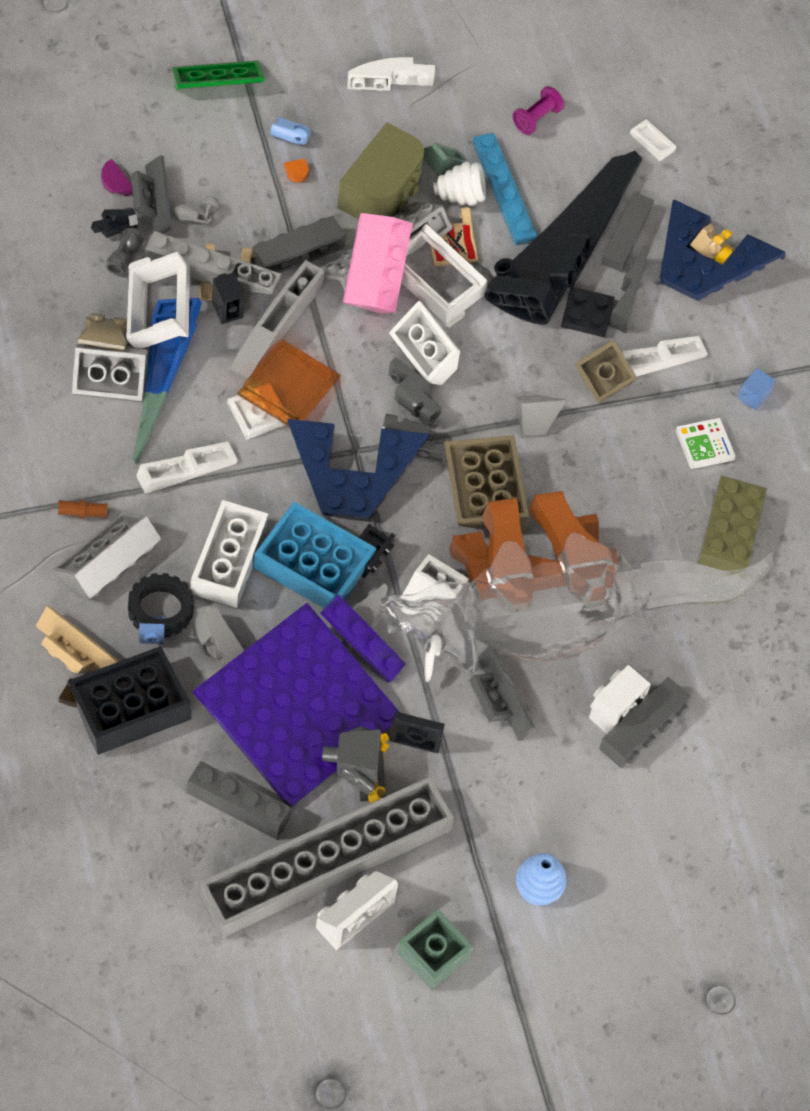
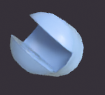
M277 117V122L272 124L270 136L303 145L308 142L311 131L304 124Z

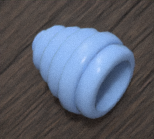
M549 853L534 854L527 858L519 866L516 874L518 891L525 900L538 906L548 905L558 900L564 893L567 884L563 865L555 856Z

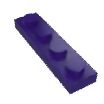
M339 594L334 596L320 612L387 683L391 682L406 665Z

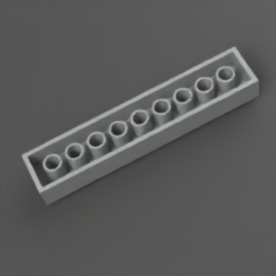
M428 777L199 882V895L221 937L224 938L452 831L454 817L431 777Z

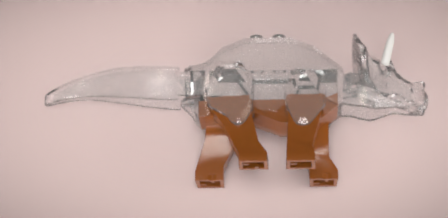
M563 491L535 495L529 511L531 518L546 532L553 545L557 561L525 553L520 527L519 507L516 498L488 502L482 517L484 525L490 532L489 547L484 540L482 531L454 535L449 547L451 557L465 565L470 582H438L415 594L384 597L381 599L379 615L383 623L387 625L386 631L388 634L402 631L412 635L423 645L426 650L425 681L429 682L433 672L435 655L439 656L441 652L446 654L449 664L468 675H473L477 666L475 639L508 656L532 661L542 660L543 663H550L555 661L557 657L565 656L566 659L577 658L580 656V653L601 642L616 621L634 615L641 608L645 612L670 606L717 604L733 601L744 596L767 575L775 563L773 552H771L755 565L742 570L732 571L714 569L685 561L642 563L640 569L634 570L620 551L599 543V521L597 514L575 517L565 499Z

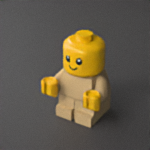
M709 224L701 230L690 245L700 254L711 259L715 258L716 262L723 264L735 250L725 242V239H729L733 233L729 229H725L721 234H717L714 231L715 227Z

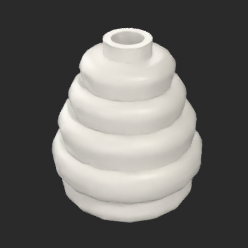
M466 161L461 165L454 166L452 170H447L445 175H439L437 182H434L435 195H439L443 201L449 200L451 203L457 202L460 205L468 204L469 206H474L477 202H483L486 199V185L481 164Z

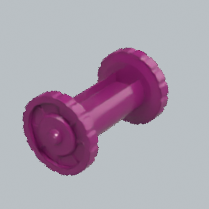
M551 86L544 87L540 92L541 99L527 110L518 108L513 112L512 119L518 130L525 135H531L536 131L535 122L549 111L559 113L563 110L564 100L555 88Z

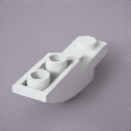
M413 57L376 60L348 71L347 89L390 91L391 84L433 86L435 65L413 64Z

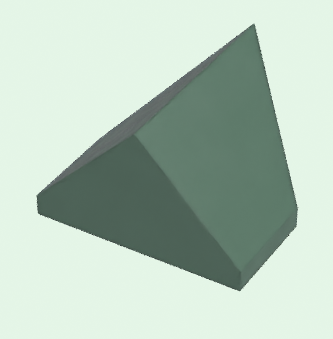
M438 143L424 148L423 159L437 176L445 175L447 170H452L454 166L466 162V159L457 149Z

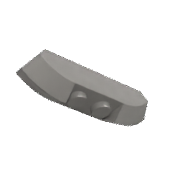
M206 605L197 609L195 626L198 638L202 645L209 646L214 659H219L223 668L241 654L244 649L216 607Z

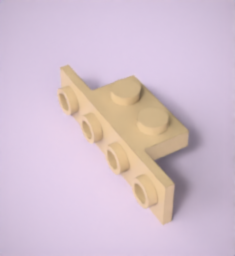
M47 606L36 624V627L47 635L41 645L47 649L51 656L59 658L64 662L70 671L79 674L89 670L95 671L119 662L52 607Z

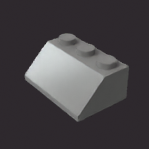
M77 344L75 347L72 394L142 401L147 373L148 350L127 347L125 351Z

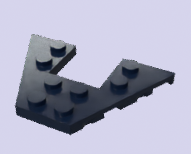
M673 199L660 282L699 301L707 297L708 294L723 289L724 285L734 280L738 282L750 276L754 271L764 269L765 265L779 258L785 259L786 253L747 234L727 260L720 264L689 249L691 247L690 244L701 230L711 223V217Z
M295 419L287 420L322 516L370 521L378 506L386 499L388 492L399 481L409 463L415 459L417 452L425 441L429 439L428 433L381 429L375 473L329 468L335 424Z

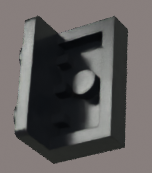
M368 524L358 537L376 547L374 555L362 574L364 579L369 572L373 574L382 563L378 559L382 554L387 557L394 547L392 540L396 536L391 533L387 537L371 524Z

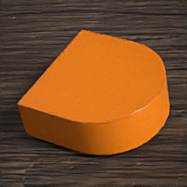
M305 158L284 162V169L289 180L299 183L308 178L309 167Z

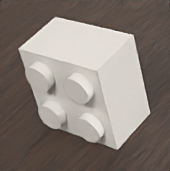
M629 665L622 671L618 669L610 678L611 682L606 687L604 685L600 686L593 695L595 700L590 705L589 719L606 734L646 698L651 684Z

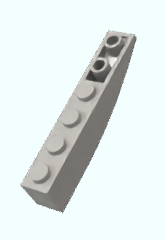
M156 231L153 232L145 248L146 257H149L151 261L178 252L190 266V278L213 284V278L220 274L235 272L243 291L272 295L281 278V274Z
M306 260L303 262L256 324L230 365V371L248 381L251 379L323 288L325 270Z

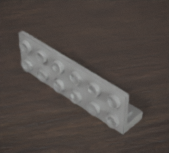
M417 201L409 204L404 212L393 216L394 218L413 223L411 233L423 224H427L440 237L453 229L442 205L419 203ZM353 248L344 251L339 259L329 262L325 265V269H323L325 270L324 278L340 280L344 290L346 288Z

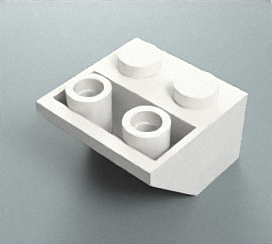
M428 554L414 572L399 603L440 628L467 593L469 579Z

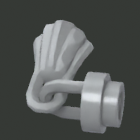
M206 196L200 205L205 212L196 210L185 203L175 207L174 212L178 220L208 224L212 219L210 213H217L219 203L217 198ZM198 216H204V220L198 219Z

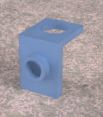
M150 616L155 619H165V616ZM139 624V643L164 644V624Z

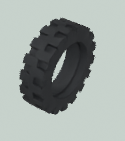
M153 573L150 577L144 576L140 579L139 583L136 582L132 586V591L129 592L128 616L130 621L133 620V626L136 629L139 628L140 623L164 624V638L171 637V634L175 633L177 635L182 632V628H186L189 625V620L192 619L194 608L193 593L188 589V584L185 581L182 583L180 578L175 575L172 577L168 573H163L162 575ZM167 592L174 595L180 601L181 609L173 617L155 619L148 616L141 609L140 603L150 593Z

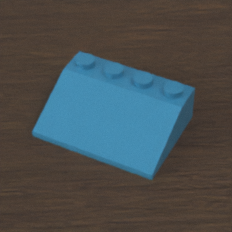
M293 502L255 552L254 569L320 607L325 608L332 598L338 594L347 601L374 555L376 547L300 504Z

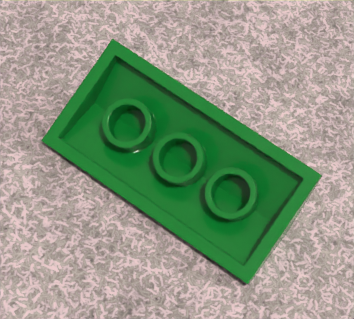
M258 60L172 67L175 90L264 82V75Z

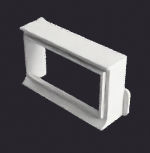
M425 224L421 231L410 238L406 256L412 254L428 242L464 275L473 286L448 304L406 263L401 283L422 301L445 326L451 327L465 316V309L484 296L487 280Z
M178 252L152 261L149 257L130 263L128 266L129 290L126 334L128 342L134 348L142 349L177 336L188 337L190 266ZM177 274L176 319L171 318L146 329L148 284Z

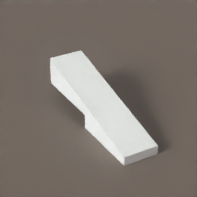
M699 336L660 341L657 347L623 351L636 376L705 358L708 354Z
M223 442L186 450L184 456L141 464L136 476L146 495L237 463V458L229 442Z

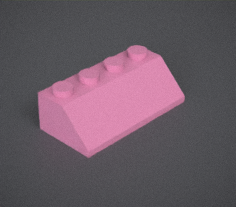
M360 213L343 303L381 314L395 313L413 223L394 217Z

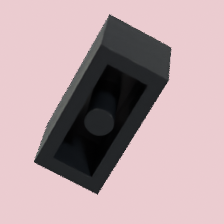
M235 272L230 274L223 273L213 278L212 304L221 324L243 318L245 295Z

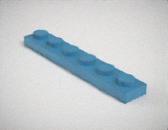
M494 133L473 137V146L514 244L518 245L534 241L537 238V234Z

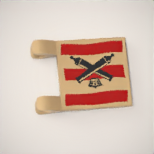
M463 207L460 213L461 223L451 224L453 229L441 238L468 263H478L470 208ZM430 245L434 266L452 265Z

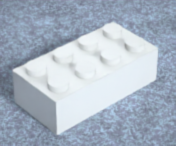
M222 500L191 578V591L194 596L234 608L238 607L254 565V554L261 546L268 528V513Z

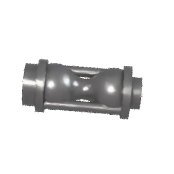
M125 228L123 230L119 248L107 258L106 268L112 274L120 276L127 272L132 252L138 249L144 241L138 229Z

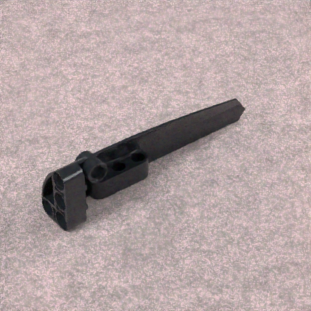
M636 151L612 157L584 190L513 260L503 258L497 261L494 265L496 276L492 278L484 293L485 299L505 313L521 320L540 325L548 324L566 289L574 287L637 171L642 157Z

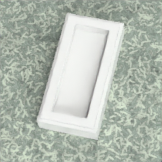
M647 119L630 131V135L659 161L676 149V145Z

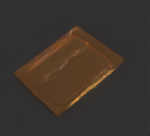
M282 339L249 376L237 395L289 426L288 419L305 421L341 375Z

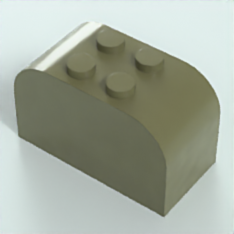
M386 122L340 180L337 208L359 219L360 213L393 217L399 211H403L408 204V199L411 196L414 197L420 187L424 157L422 143L416 137Z

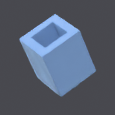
M756 368L741 386L738 399L745 405L757 410L771 394L776 380Z

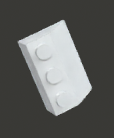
M418 301L389 334L424 379L432 384L442 385L457 370L460 350L422 301Z
M377 871L370 876L364 875L358 880L354 889L350 892L348 890L344 891L337 898V902L333 906H326L317 914L316 929L337 950L395 903L398 882Z

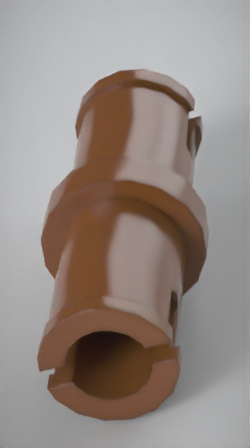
M81 499V502L59 500L58 515L80 516V519H84L85 516L107 518L108 503L86 502L85 499Z

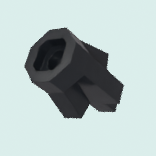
M130 207L124 209H104L101 214L103 219L93 221L91 225L94 233L102 232L108 238L121 234L125 228L137 229V214Z

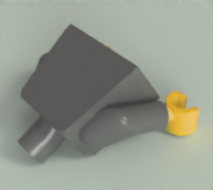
M359 726L348 732H342L339 735L338 747L323 746V761L337 762V776L345 779L367 794L370 803L382 799L380 797L386 794L384 787L379 786L375 788L374 785L378 782L380 751L384 753L390 747L389 744H386L389 740L386 733L381 734V730H370L364 726Z

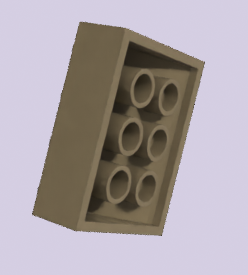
M515 436L444 441L458 526L489 531L484 525L482 517L487 503L516 498L519 507L521 531H527L529 511Z

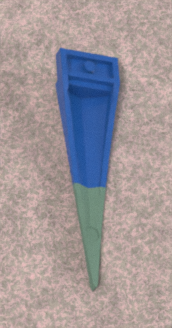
M199 298L189 299L188 337L177 336L150 346L143 408L133 455V461L136 464L139 462L198 325L196 320L202 305ZM177 299L158 300L152 316L151 327L156 323L171 318L176 319Z

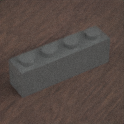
M334 216L321 218L307 226H300L294 231L257 243L252 247V261L257 266L281 274L301 266L305 260L311 262L344 249L346 235Z
M667 677L602 738L599 749L620 768L627 762L632 764L640 755L639 751L643 747L648 749L655 742V736L660 731L665 733L672 725V720L676 716L680 718L686 713L689 708L687 704L690 695L670 677Z
M202 761L199 762L188 780L189 795L276 840L289 821L290 806Z

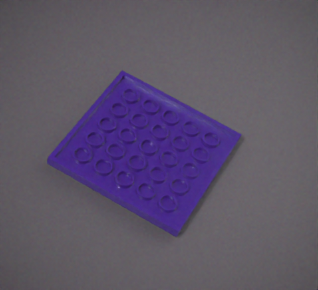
M308 603L301 606L192 692L290 808L337 771V762L323 761V746L338 747L339 735L342 732H348L359 726H364L370 730H381V734H383L393 725L395 712H399Z

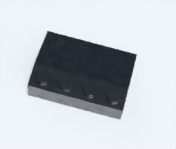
M161 646L68 680L74 701L97 755L192 719L190 701Z

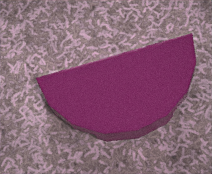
M112 159L107 161L101 170V181L104 188L112 194L115 192L117 194H124V196L133 195L130 181Z

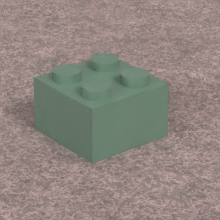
M437 909L399 941L397 953L433 990L471 958L474 946Z

